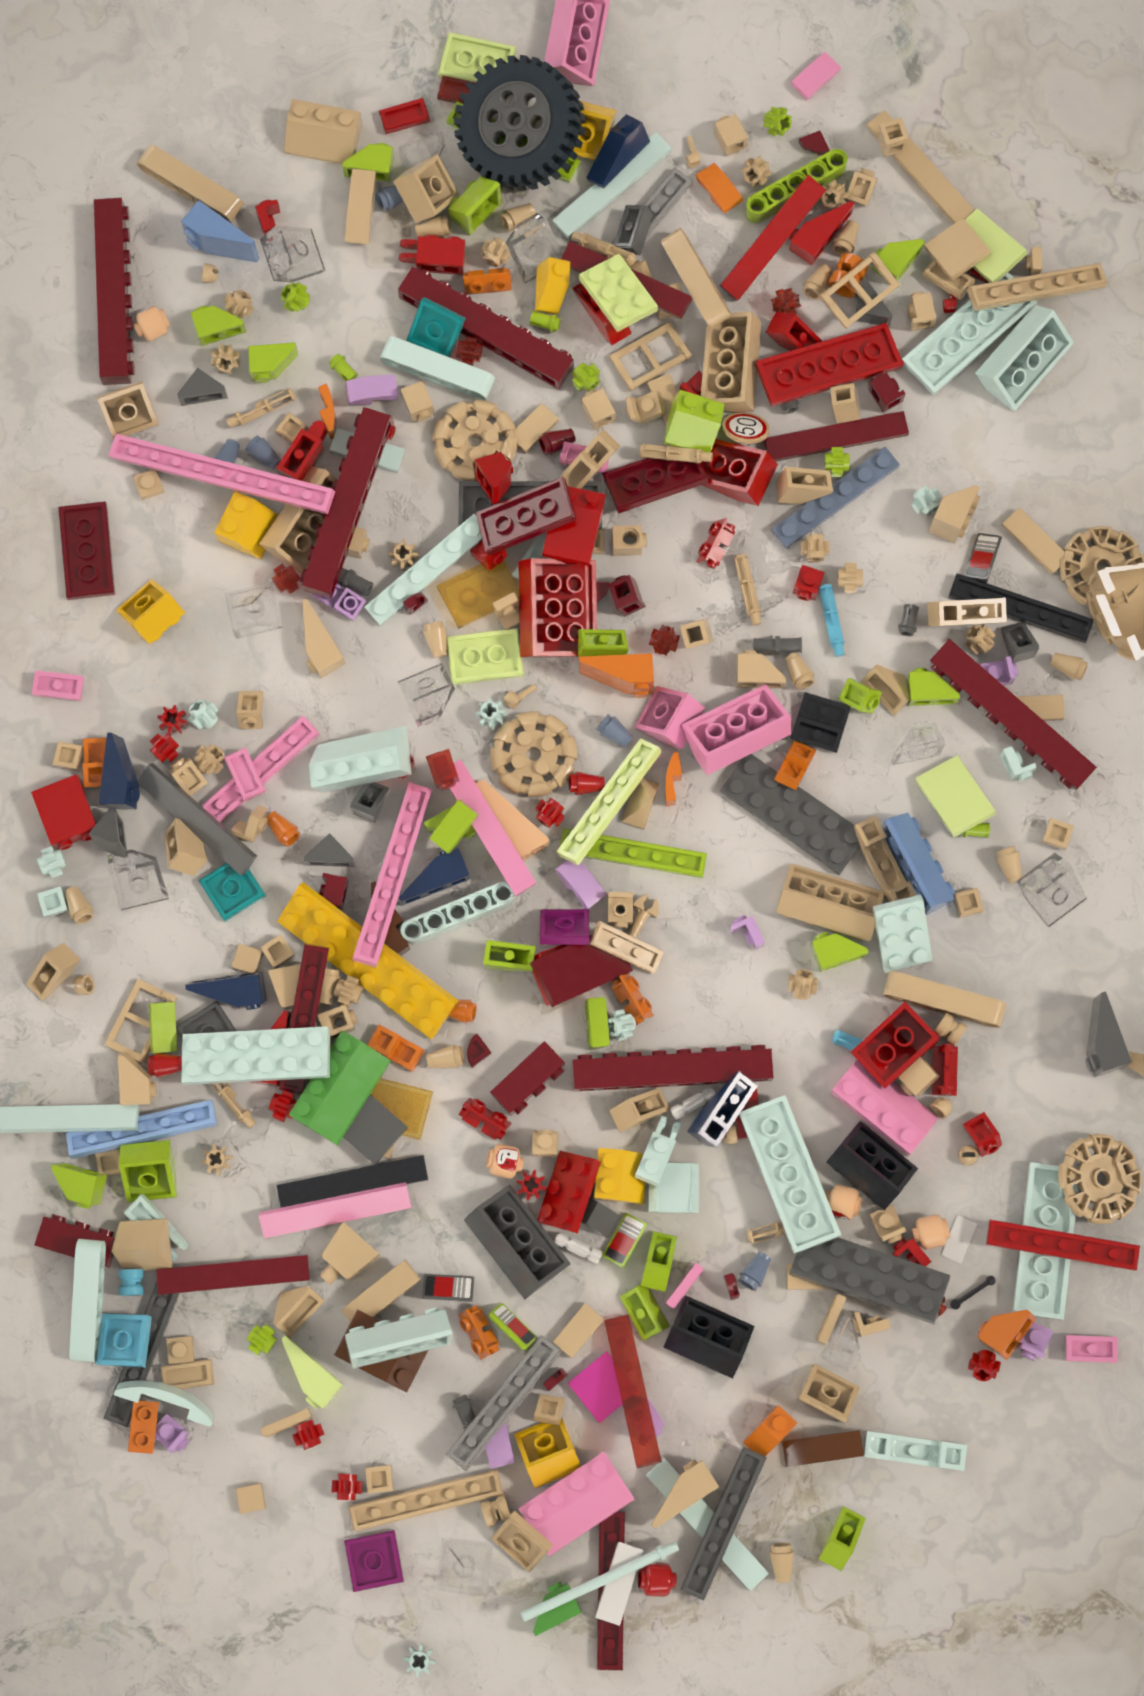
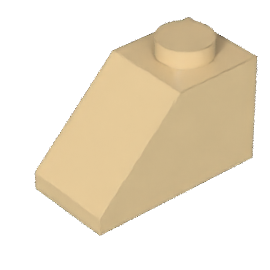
M785 467L775 482L779 503L803 504L833 492L831 474L828 470Z
M746 650L742 654L737 655L736 688H758L766 684L769 688L785 689L786 677L763 654H757L753 650Z
M175 818L164 833L168 868L195 876L199 869L205 866L207 861L204 843L180 819Z
M62 943L44 954L26 985L44 1001L72 974L81 959L65 943Z
M127 1052L120 1053L118 1055L120 1105L151 1104L154 1101V1097H157V1083L153 1082V1077Z
M659 1087L629 1098L609 1111L619 1132H623L669 1111L670 1108Z

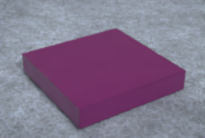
M541 909L540 945H589V909Z
M395 1530L344 1540L353 1592L404 1582Z

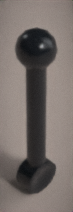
M992 1275L988 1276L985 1282L958 1300H952L950 1303L951 1308L954 1310L959 1309L964 1301L986 1286L994 1285L996 1282L995 1277Z

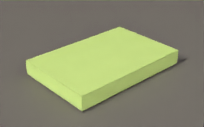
M449 32L438 78L466 84L470 81L475 84L477 79L473 75L477 71L484 75L486 70L483 66L490 63L495 68L497 67L495 60L499 58L508 63L507 56H515L516 46Z
M978 208L965 219L968 225L990 249L991 255L972 267L988 282L999 281L1027 255V250Z
M518 628L446 637L452 685L524 676L522 658L520 657Z
M958 755L915 778L917 785L953 838L996 815L995 809Z

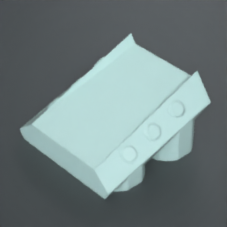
M667 1163L658 1187L649 1184V1212L662 1214L699 1213V1164Z

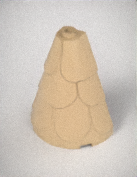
M1144 563L1103 568L1092 574L1088 580L1090 590L1086 593L1091 616L1105 641L1109 645L1114 644L1119 649L1117 650L1119 655L1129 660H1138L1144 656ZM1138 584L1141 585L1140 591L1130 602L1126 603L1125 601L1119 604L1118 608L1110 609L1108 603H1114L1113 594L1115 598L1124 595L1123 590H1125L1129 596L1134 592Z

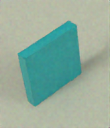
M424 297L421 299L406 341L451 358L466 318Z
M227 863L198 880L224 922L266 897L249 869L245 875L241 876Z

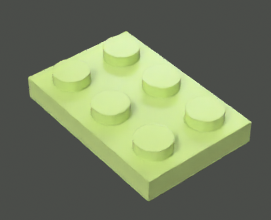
M620 254L579 274L580 282L617 332L655 313L658 309V305Z

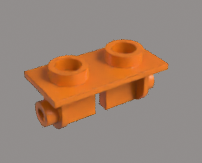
M505 267L489 269V274H484V270H467L468 273H463L466 294L512 290L510 269H505Z
M630 974L619 976L620 978L611 983L613 986L611 989L620 1003L629 1000L630 1003L623 1007L626 1014H631L634 1017L636 1026L644 1022V1019L654 1016L651 1011L652 1006L650 1002L641 995L639 983L633 976H630Z
M475 1305L458 1315L460 1326L468 1334L471 1340V1348L479 1356L480 1360L499 1351L498 1345L500 1344L493 1330L490 1329L486 1332L482 1330L483 1327L489 1325L482 1308L479 1309Z
M133 1402L128 1452L153 1454L159 1402Z

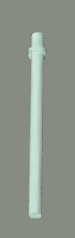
M676 1541L663 1547L659 1545L655 1547L656 1550L520 1612L523 1621L526 1622L658 1560H666V1556L679 1551Z

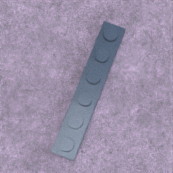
M885 446L832 485L833 492L831 494L809 501L773 527L772 533L783 547L788 549L898 469L900 464Z

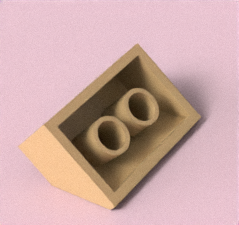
M292 99L286 123L284 153L343 165L345 160L356 153L362 128L361 113L359 111Z

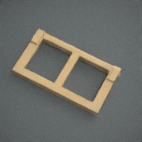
M873 252L828 290L820 294L819 297L842 326L847 329L898 288L900 284L878 255ZM870 263L874 265L890 285L873 300L854 278L855 275ZM847 282L866 304L849 319L830 297Z
M669 322L609 356V359L631 392L636 387L684 360H688L692 356ZM668 333L681 355L660 366L647 343ZM641 348L654 370L633 381L621 363L620 358Z
M137 979L104 1045L120 1053L127 1052L138 1063L145 1064L151 1050L150 1036L141 1054L114 1041L126 1018L150 1029L149 1021L129 1012L141 989L167 1002H176L178 997Z

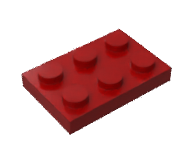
M560 1150L537 1218L538 1222L578 1234L601 1161Z

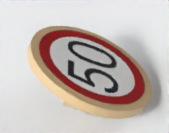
M733 413L728 415L722 423L724 434L731 440L739 443H759L764 441L769 435L770 428L768 423L762 417L752 413Z

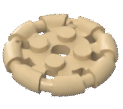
M474 399L475 402L465 403V401L454 404L444 412L445 416L442 419H438L432 435V442L435 443L434 455L440 466L445 471L449 470L453 473L452 476L463 481L477 480L473 467L477 458L502 452L505 458L512 462L518 446L517 439L514 437L516 427L510 416L505 411H500L497 405L492 402ZM476 411V416H469L467 418V412ZM491 416L497 419L493 425L488 421ZM452 421L458 424L454 430L449 427ZM499 435H505L506 440L499 441ZM477 436L481 438V444L477 447L471 446L468 443L471 437ZM444 442H451L452 447L446 448ZM457 458L462 462L459 466L454 463Z
M1108 526L1087 528L1086 532L1082 534L1079 532L1074 535L1064 547L1065 555L1061 558L1059 568L1062 582L1066 583L1068 587L1066 591L1070 596L1085 606V604H1088L1086 592L1090 590L1088 580L1092 574L1099 571L1097 563L1106 562L1109 567L1144 563V554L1140 553L1137 542L1123 531L1118 532ZM1108 539L1116 541V545L1107 543ZM1087 541H1094L1095 546L1089 548ZM1129 552L1132 558L1126 561L1123 554ZM1074 555L1081 556L1079 562L1073 560ZM1079 574L1081 582L1076 583L1074 576ZM1138 584L1137 588L1129 596L1125 590H1122L1124 595L1115 598L1113 594L1114 603H1108L1110 609L1118 608V605L1125 601L1126 603L1130 602L1140 591L1141 585Z
M538 711L520 713L516 715L515 719L504 722L493 737L494 745L493 748H490L491 766L493 772H497L499 775V781L502 785L516 794H519V792L528 794V797L545 796L551 794V791L555 788H561L570 778V773L573 774L575 770L573 765L578 755L574 736H570L567 731L568 727L555 716L550 714L548 716L541 715ZM537 724L546 725L545 731L536 730ZM522 726L524 731L520 732L517 736L514 730ZM560 736L562 743L556 746L554 738ZM504 744L511 745L509 752L502 750ZM531 749H537L540 751L541 756L538 760L532 761L528 759L527 752ZM558 757L565 758L564 765L557 764ZM512 764L515 770L508 773L505 767ZM550 773L553 779L546 783L543 776ZM523 777L532 779L531 784L522 783Z
M1089 1134L1085 1139L1079 1138L1074 1141L1063 1154L1065 1159L1063 1163H1060L1058 1171L1059 1188L1063 1189L1065 1203L1078 1217L1083 1216L1087 1218V1222L1110 1224L1115 1219L1121 1220L1134 1208L1137 1203L1135 1201L1137 1194L1141 1192L1142 1176L1141 1170L1137 1168L1135 1160H1137L1135 1155L1122 1141L1117 1142L1113 1139V1136L1107 1134ZM1091 1147L1095 1154L1090 1155L1088 1148ZM1110 1149L1113 1150V1157L1108 1155ZM1075 1161L1078 1162V1163H1080V1164L1076 1167V1169L1073 1168V1164H1074ZM1123 1165H1126L1128 1173H1125ZM1099 1172H1102L1106 1177V1182L1103 1186L1097 1181ZM1077 1183L1080 1192L1075 1194L1072 1185ZM1123 1186L1128 1190L1126 1195L1121 1193ZM1089 1203H1095L1093 1209L1088 1208ZM1108 1203H1113L1112 1210H1110Z

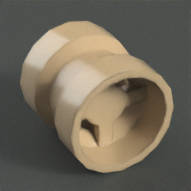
M946 1013L934 1032L939 1037L943 1036L946 1038L947 1043L954 1047L968 1026L962 1022H956L952 1015Z
M505 1495L497 1497L493 1502L487 1500L480 1503L487 1527L494 1526L496 1522L501 1520L505 1522L511 1515Z

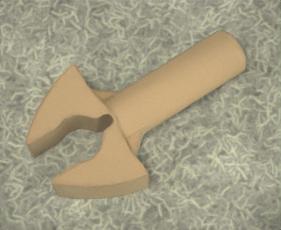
M648 894L634 902L633 907L638 909V915L628 935L637 938L646 919L650 916L657 918V898L653 906L647 909V911H644L645 907L643 904L646 902Z

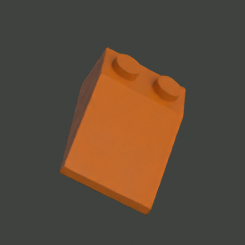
M652 653L579 657L580 674L628 695H634L636 698L648 697V694H653Z

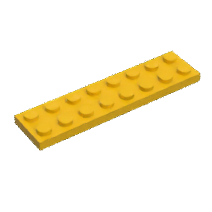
M304 882L297 887L277 920L278 923L304 943L329 947L327 958L329 962L346 975L359 979V985L431 1040L437 1035L459 1001L386 944L383 945L377 967L353 961L363 927Z

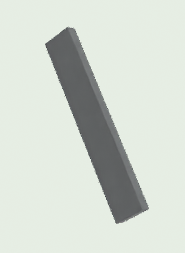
M154 763L148 764L138 779V784L173 816L180 819L201 841L241 876L245 875L257 855Z
M156 1282L144 1315L152 1317L146 1368L123 1367L116 1387L118 1383L147 1380L180 1293L158 1295ZM113 1392L104 1419L128 1427L132 1416L133 1401L115 1396Z
M746 1447L742 1448L680 1590L704 1601L767 1457Z

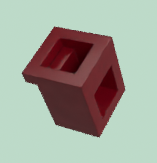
M880 372L871 378L868 390L883 413L904 401L906 393L904 390L899 392L900 388L894 378H890L887 372L885 374Z
M631 575L619 576L614 582L608 584L615 607L624 617L646 607L637 582Z
M323 873L322 878L326 884H321L319 894L338 909L343 910L349 884L347 877Z

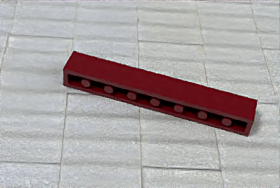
M122 197L94 199L99 378L103 385L131 384V375H135L134 361H131L130 353H134L133 338L130 339V331L134 329L133 318L129 316V308H133L132 295L128 294V286H132V276L127 268V264H131L130 250H127V242H130V230L126 228V220H130L129 207L124 205Z
M412 266L398 288L400 299L418 309L421 299L425 297L465 317L466 319L460 332L462 335L560 390L574 368V359L569 352L563 349L559 351L552 347L548 340L544 338L538 339L527 328L523 326L517 327L512 324L508 317L502 314L498 316L491 312V308L483 303L477 304L472 301L468 294L462 291L458 293L451 289L452 287L443 280L437 281L432 278L428 271L422 268L418 270Z
M363 407L362 413H358L355 418L354 427H356L354 436H349L346 449H348L347 456L341 459L339 471L341 472L339 479H335L331 489L335 491L331 507L328 514L323 513L325 519L323 525L319 524L316 530L315 537L318 538L315 547L312 546L308 553V560H310L308 568L303 569L300 582L306 592L328 599L333 597L351 540L393 424L389 414Z
M948 639L930 659V662L933 664L930 668L940 677L945 674L951 679L949 683L951 687L958 693L962 690L970 696L967 700L975 708L983 707L988 712L985 716L995 725L1000 722L1006 727L1004 733L1013 741L1017 738L1025 744L1022 748L1032 757L1038 755L1043 760L1041 765L1050 773L1055 770L1062 777L1059 781L1068 789L1072 787L1078 789L1097 768L951 639Z
M752 1045L751 1050H741V1046L726 1047V1051H716V1048L710 1047L702 1048L701 1052L691 1053V1049L676 1050L677 1054H667L666 1050L652 1051V1055L642 1056V1052H628L626 1057H617V1053L602 1054V1058H592L591 1054L578 1055V1059H573L574 1092L726 1084L737 1071L752 1082L772 1081L774 1078L772 1048L766 1049V1045Z

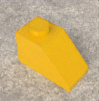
M548 257L537 266L535 311L553 315L559 313L569 286L570 261Z

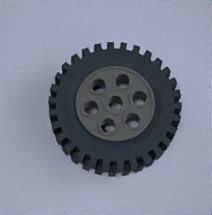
M514 55L507 56L508 63L499 58L495 60L497 67L494 68L490 63L483 66L486 73L483 75L477 71L473 75L477 79L475 84L470 81L467 82L465 86L470 90L469 93L461 92L459 99L464 104L463 106L456 104L455 111L461 115V118L454 117V125L460 128V130H455L454 133L455 137L461 141L457 145L459 150L464 153L462 156L479 174L487 179L497 181L500 187L504 186L508 190L514 191L515 187L519 191H526V186L535 190L539 189L538 182L544 186L550 184L549 176H552L555 180L561 177L558 170L563 168L567 171L571 167L566 163L569 157L574 161L576 160L578 155L573 149L574 147L580 149L583 142L578 139V135L585 136L586 129L580 123H586V116L580 112L584 110V106L578 100L580 98L578 92L573 88L574 86L558 70L549 63L542 62L539 58L533 56L530 59L526 55H520V59H517ZM510 95H514L512 102L506 104L507 98ZM532 98H536L534 105L528 107V102ZM499 113L497 121L491 123L492 117ZM521 116L519 124L513 126L515 118ZM543 119L542 126L535 129L536 122ZM506 135L504 143L499 145L500 137ZM528 138L526 146L520 148L521 141Z

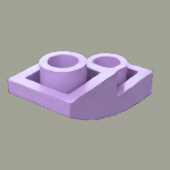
M395 375L368 376L345 382L349 405H371L373 400H397L399 396Z
M338 583L332 599L312 594V597L352 621L366 602L358 594L347 587L345 589Z
M566 860L555 868L565 887L572 889L584 909H589L606 896L602 887L582 862L576 865Z
M506 1423L485 1448L490 1469L515 1463Z

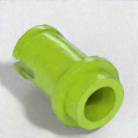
M533 311L530 318V326L547 329L550 333H553V331L558 332L561 318H558L556 314L551 316Z
M338 353L329 361L330 369L335 370L345 382L356 379L358 373L345 361L346 357Z
M981 822L960 835H963V838H967V836L989 838L990 823Z

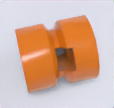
M843 253L836 265L837 270L832 273L828 281V287L833 286L864 260L857 255ZM869 265L854 276L860 285V281L864 279ZM848 282L835 291V293L846 298H854L856 295L855 290Z

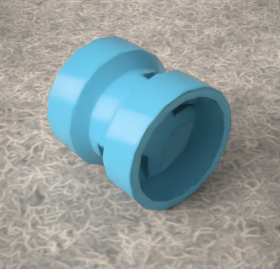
M143 1269L118 1270V1278L121 1280L118 1296L144 1295V1287L140 1285L141 1279L144 1277Z

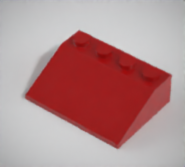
M530 558L518 561L520 657H579L578 630L597 629L596 560H591L590 566L557 559Z

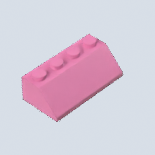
M556 0L544 61L558 70L573 84L593 86L595 83L609 0Z
M764 684L683 723L682 729L694 758L704 772L709 775L791 735V716L769 687Z
M856 1060L830 1092L907 1157L939 1119L912 1095L909 1096L896 1082L891 1083L884 1089L858 1060Z
M602 1452L518 1509L524 1519L553 1544L547 1552L550 1557L635 1499L606 1453Z

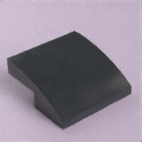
M805 692L790 739L837 753L851 706Z

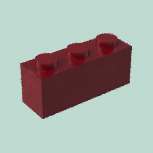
M544 1041L494 1087L490 1094L511 1116L514 1113L519 1115L527 1108L528 1104L526 1102L533 1095L537 1098L546 1090L545 1084L551 1078L555 1081L564 1073L563 1067L565 1062Z
M52 1214L51 1218L43 1216L34 1246L75 1258L78 1239L105 1241V1267L110 1268L114 1257L112 1253L115 1240L113 1237L114 1232L99 1228L97 1233L89 1230L90 1225L76 1221L75 1225L65 1223L66 1218Z

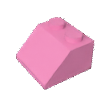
M657 686L634 727L667 746L683 750L688 741L682 729V724L702 715L706 708L688 693Z

